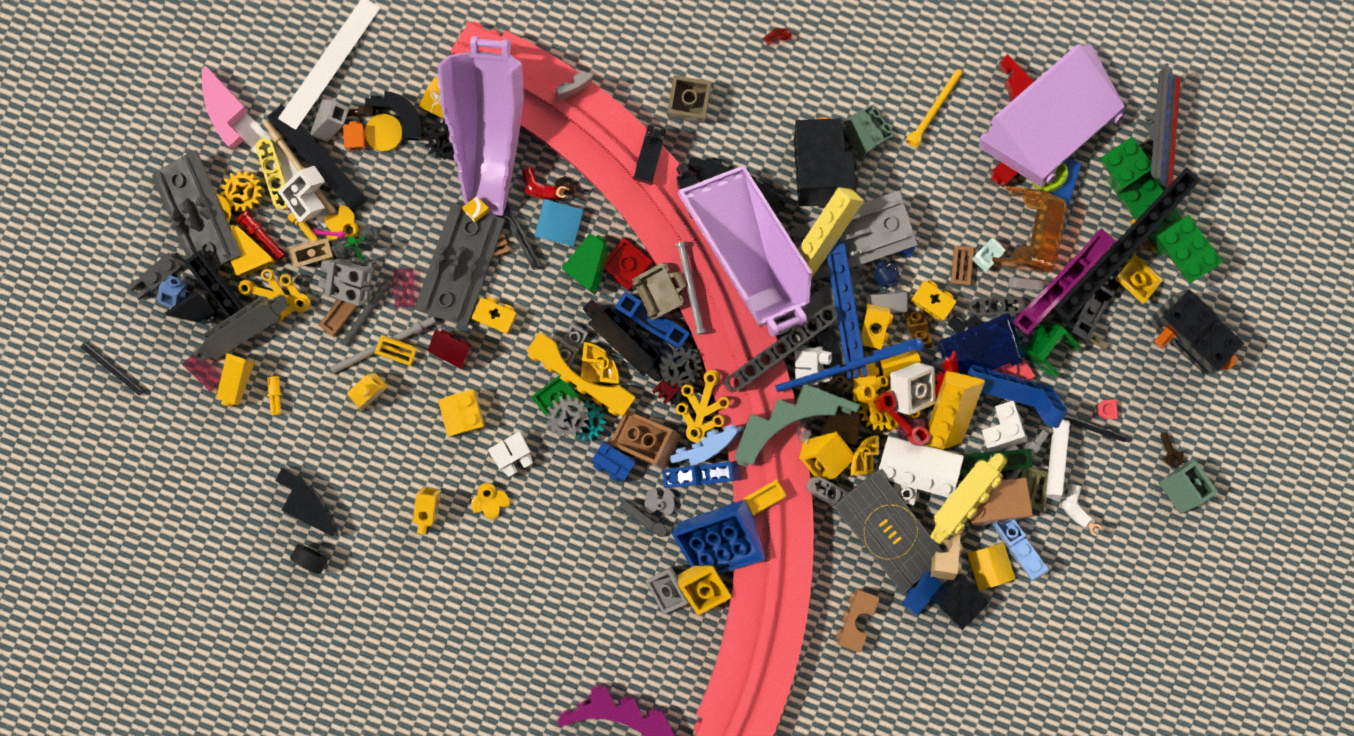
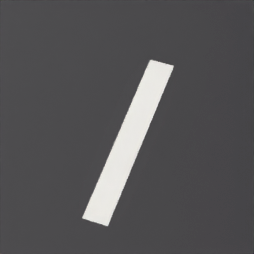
M360 0L278 119L295 130L375 17L380 9L379 6L369 0Z
M247 113L232 126L257 155L256 144L260 139L266 138L273 142L286 183L298 172L286 154ZM264 143V147L261 148V150H264L266 152L267 157L273 156L269 155L267 148L270 146ZM269 161L266 164L271 170L276 168L275 161ZM325 208L315 216L324 228L327 227L324 217L330 215Z

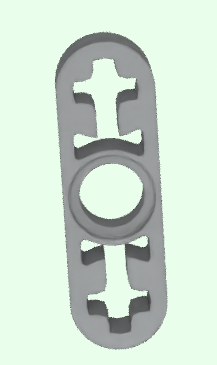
M811 477L806 485L809 493L832 506L848 493L822 477ZM815 482H816V485H817V486L823 487V488H822V489H817V487L815 486ZM829 489H832L834 492L832 499L828 497Z

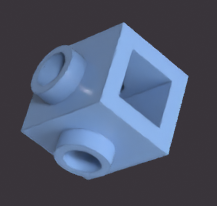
M170 275L166 281H162L159 285L158 303L172 308L187 298L189 291H187L188 282Z

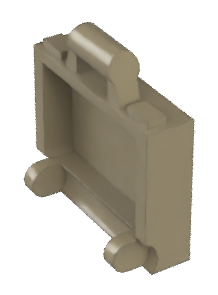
M666 262L632 279L633 286L636 287L648 312L647 315L651 320H656L686 304L680 292L687 284L681 272H670Z

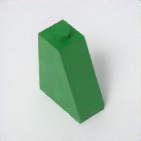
M589 233L561 269L595 295L601 281L609 248L605 245L607 241L600 235L595 237Z

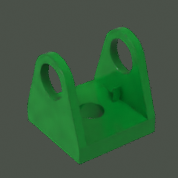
M1045 322L1041 324L1022 348L1021 352L1050 376L1058 379L1060 374L1047 361V355L1059 340L1076 352L1081 350V346L1062 326Z

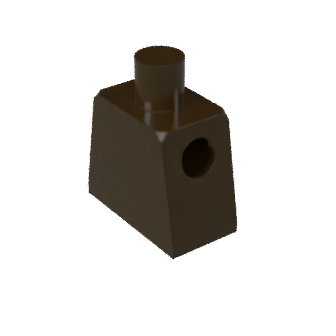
M843 398L854 403V400ZM837 408L835 415L827 416L819 436L837 432L845 443L857 445L860 414L852 412L849 415L841 412V408Z

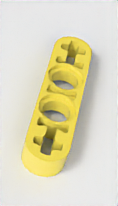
M260 139L256 144V150L273 204L279 210L289 209L288 205L285 202L284 206L278 204L281 200L280 196L274 194L278 193L286 184L275 145L269 139ZM264 143L270 146L267 148L269 155L273 156L267 157L266 152L264 150H261V148L264 147ZM269 161L276 162V168L272 171L266 168V164ZM279 178L282 184L279 188L275 189L272 187V181Z

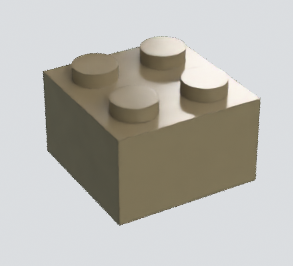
M674 75L667 117L705 124L711 81Z

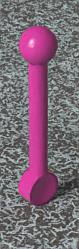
M318 228L312 229L316 236L321 234L338 236L340 239L345 237L343 231L337 233L320 231Z

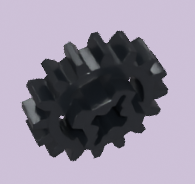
M437 119L436 125L433 123L429 124L431 130H425L429 134L424 137V140L428 141L425 147L431 148L430 154L436 153L435 158H439L442 155L443 160H446L447 155H449L453 159L454 149L444 151L448 146L453 147L449 140L448 124L445 123V119H443L442 123ZM446 126L444 131H436L437 128ZM447 133V139L449 141H447L443 145V139L441 137H443ZM433 139L436 140L437 147L434 145Z

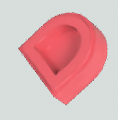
M1117 400L1101 401L1097 405L1099 417L1103 419H1118Z

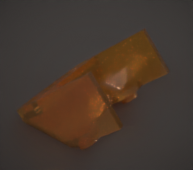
M1006 186L1007 192L1012 197L1024 198L1025 205L1030 209H1037L1030 246L1017 247L1013 252L1012 260L993 257L992 261L998 267L1041 273L1052 272L1057 264L1067 212L1066 202L1061 197L1037 189Z

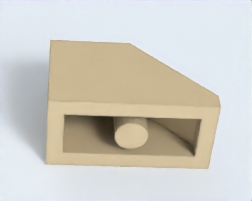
M327 238L287 247L295 268L333 257Z

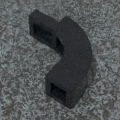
M384 91V99H382V96L377 95L365 98V106H373L376 110H390L401 117L402 138L405 141H424L422 119L415 107L406 98L389 91Z

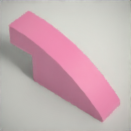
M205 66L202 68V90L208 115L222 140L229 148L235 150L244 139L232 126L248 110L215 74Z

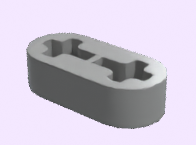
M1009 278L1008 288L1042 292L1045 289V281Z

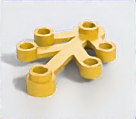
M272 269L263 270L261 277L263 280L268 281L273 291L255 286L254 282L250 279H245L238 285V290L242 295L252 293L270 299L277 297V295L279 296V294L286 296V303L291 305L280 314L281 318L278 322H281L285 316L294 311L306 312L311 306L310 298L306 294L299 293L290 274L282 275L280 283L283 286H287L292 296L284 293L274 277ZM266 271L270 273V278L265 276ZM284 277H288V279H289V282H288V283H285V282H284V280H283ZM243 285H247V291L243 290ZM298 300L303 302V306L298 305Z
M711 369L704 374L706 384L700 403L692 385L686 384L681 389L682 394L688 397L697 414L694 421L688 411L689 406L687 403L681 402L676 407L677 413L683 416L688 426L686 435L692 442L701 441L706 431L714 427H720L725 423L724 416L718 414L711 421L702 424L705 416L721 408L725 409L730 405V399L727 396H723L717 402L708 406L713 386L721 378L720 373L715 369ZM713 375L714 381H710L708 376ZM686 387L690 388V394L685 392ZM722 399L727 401L726 406L721 404ZM680 405L685 407V412L680 410ZM717 417L721 418V424L716 422ZM693 429L698 431V436L693 435Z
M884 375L877 377L871 385H859L856 391L859 401L866 403L871 413L870 421L872 424H879L883 421V415L878 412L874 402L879 395L875 391L889 384L888 378ZM920 411L910 415L903 413V415L908 419L919 417ZM887 412L883 413L886 418L885 427L888 430L896 429L898 423Z

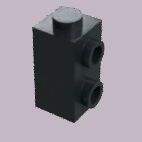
M826 327L815 335L814 339L818 347H823V351L832 353L831 363L826 364L827 369L838 364L841 367L845 365L843 350L834 329L828 330Z

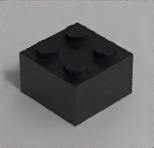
M957 574L954 580L948 579L929 598L962 631L989 604L987 599L961 574Z

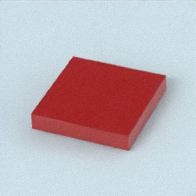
M624 237L607 257L604 271L629 291L633 287L632 279L646 272L653 261Z

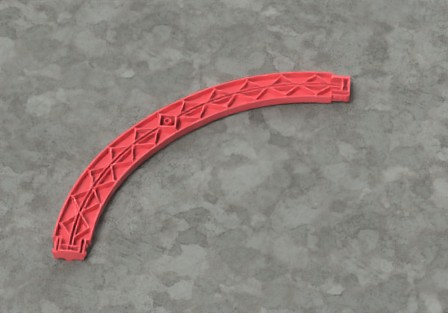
M467 21L464 32L462 31L458 41L451 50V55L470 52L472 36L486 40L502 41L507 39L511 41L510 55L522 63L524 102L520 128L533 135L570 163L610 202L636 234L656 266L666 262L671 273L681 272L685 280L676 243L687 241L686 249L703 326L707 332L695 335L696 326L687 286L680 292L686 304L679 307V310L696 344L705 371L715 369L720 373V381L712 389L715 402L723 396H727L730 399V405L727 408L717 410L718 414L723 415L725 418V423L721 426L722 431H724V427L735 424V427L743 426V431L726 448L729 462L737 461V459H734L750 414L769 421L777 399L793 405L796 402L792 388L778 393L775 388L777 384L790 381L784 358L740 390L729 392L725 389L724 381L730 374L778 340L776 336L772 337L769 334L766 325L759 327L697 224L690 217L686 206L678 195L679 189L676 184V178L679 175L676 168L680 164L662 145L652 184L649 185L633 180L647 129L638 119L593 82L577 95L557 101L555 96L556 87L562 83L572 84L573 76L579 73L578 71L543 49L506 30L501 37V34L495 30L490 29V31L483 29V25L475 21L473 23ZM479 47L480 52L502 54V49ZM778 344L776 350L778 353L782 354L780 346ZM765 355L761 357V362L764 365H769V358ZM746 367V374L748 376H753V368ZM709 375L708 379L714 381V376ZM731 378L730 385L737 388L739 385L738 380ZM722 399L721 404L726 406L727 401ZM800 419L777 431L761 448L753 465L748 464V467L740 465L741 480L732 481L734 503L743 500V498L776 479L784 490L786 497L753 515L766 558L763 561L733 570L732 598H730L724 633L711 677L696 711V716L702 719L697 720L693 730L696 731L694 736H773L783 712L803 642L813 569L812 494L808 492L806 486L807 481L810 479V472L800 460L801 448L804 442Z

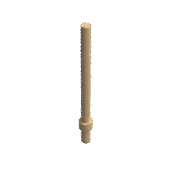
M270 120L265 121L263 124L270 132L272 140L278 143L297 171L305 169L284 140L285 137L280 130L278 131ZM318 188L314 193L330 215L334 214L336 209L322 190Z

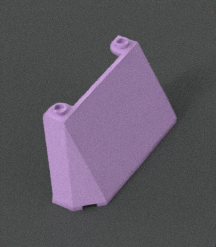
M1089 43L1085 44V46L1081 44L1076 45L996 114L990 122L992 126L989 132H984L980 137L979 148L1036 185L1043 187L1046 183L1050 184L1055 179L1057 167L1107 123L1109 125L1118 124L1124 117L1125 106L1093 46Z

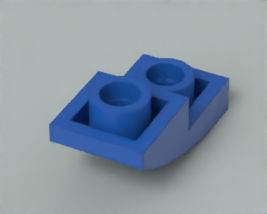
M924 572L917 586L910 588L902 602L914 615L923 610L930 602L929 598L942 584L935 577H930L931 574L929 572Z

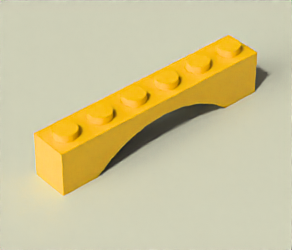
M539 331L526 350L529 353V358L535 362H538V360L545 364L544 368L552 373L554 371L561 375L560 379L566 383L572 382L577 385L576 389L584 395L586 393L593 396L592 400L600 406L602 403L609 407L608 411L615 416L618 414L623 416L635 399V395L621 385L597 384L576 374L563 360L556 341Z

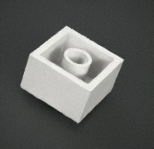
M917 362L890 373L891 392L897 400L896 407L894 408L896 411L910 415L935 404L934 367Z

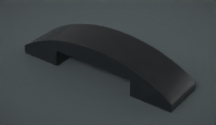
M1111 276L1085 303L1073 324L1070 333L1086 343L1096 329V324L1109 300L1114 296L1120 285L1115 277Z

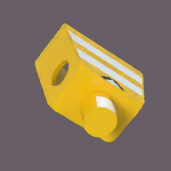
M376 373L367 374L347 392V395L362 412L388 386Z

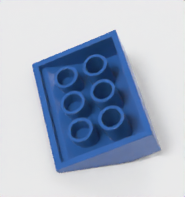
M744 500L680 521L672 532V536L691 567L713 566L718 575L763 561L766 558L753 515Z

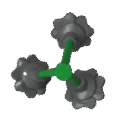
M371 224L363 225L358 232L360 238L357 240L354 237H344L343 239L338 237L332 241L334 246L331 247V250L337 258L346 259L348 255L353 253L351 249L354 248L359 257V265L373 267V273L375 272V268L378 267L377 261L363 257L358 248V243H365L367 247L377 245V240L380 239L377 228H373Z

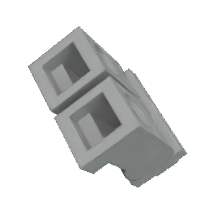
M341 258L322 261L321 269L328 273L327 277L323 276L319 279L318 287L325 290V295H332L337 299L356 306L368 302L369 284H371L373 267L360 266Z

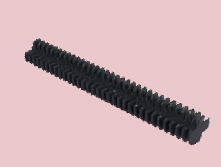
M507 201L503 215L510 228H512L511 230H513L512 232H514L513 234H515L516 240L522 251H524L523 253H525L524 255H526L525 257H527L526 259H528L527 261L532 270L538 269L542 264H539L541 262H538L539 260L535 256V251L533 252L532 250L533 247H531L530 241H527L528 239L524 235L525 232L524 230L522 231V226H520L519 220H516L518 218H515L516 216L512 212L513 209L511 205L509 206V201Z

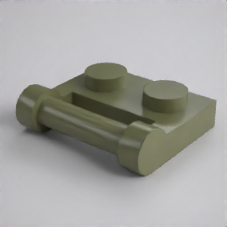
M1035 468L1022 469L1019 479L1027 478L1032 508L1046 512L1048 472ZM1044 477L1045 480L1039 502L1035 503L1034 500L1040 478Z

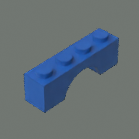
M626 291L615 306V309L666 343L674 346L677 350H679L680 345L683 346L690 335L688 331L663 316L656 320H651L647 315L648 312L643 302Z

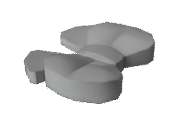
M655 488L650 489L646 493L648 497L645 500V509L649 514L656 510H662L666 515H670L675 507L673 498L675 495L671 490L666 489L662 499H658Z

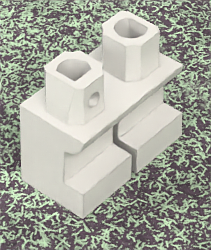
M808 345L798 347L794 350L795 367H797L795 368L796 379L826 370L823 368V364L831 363L832 353L823 351V347L810 348ZM833 376L813 381L806 385L818 386L821 382H830Z
M520 431L488 449L499 469H503L508 477L518 472L513 464L517 460H520L524 468L533 464L530 455L531 450Z

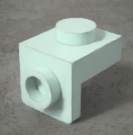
M991 238L972 260L986 272L1006 250L999 242Z

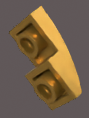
M924 311L905 313L910 340L919 338L924 343L923 349L932 348L933 343L928 331V323Z

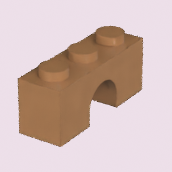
M855 589V592L850 593L848 603H850L849 609L845 610L842 616V621H844L843 627L838 629L835 637L838 640V645L861 653L867 634L857 630L855 620L860 614L864 613L874 616L880 597L859 589Z

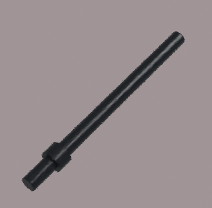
M1016 402L1018 406L1037 412L1033 406ZM1067 414L1063 418V420H1068L1070 424L1099 433L1104 438H1113L1124 443L1127 440V435L1116 432L1108 426L1102 427Z

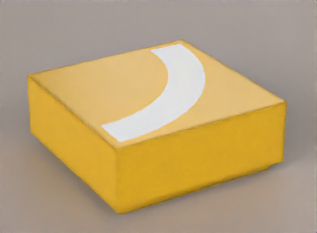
M478 196L462 207L463 211L474 222H477L490 211L489 207Z

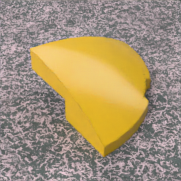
M584 342L581 377L598 384H619L617 367L614 361H611L605 354L606 351L597 345Z
M879 435L870 436L861 443L852 460L851 475L873 473V455H879Z

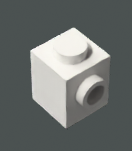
M892 482L891 486L905 504L914 505L915 502H918L919 490Z

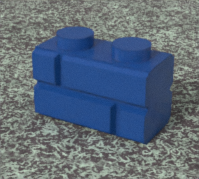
M602 442L591 460L594 463L592 467L600 472L608 471L611 473L609 477L618 483L620 480L625 481L636 461L605 442Z

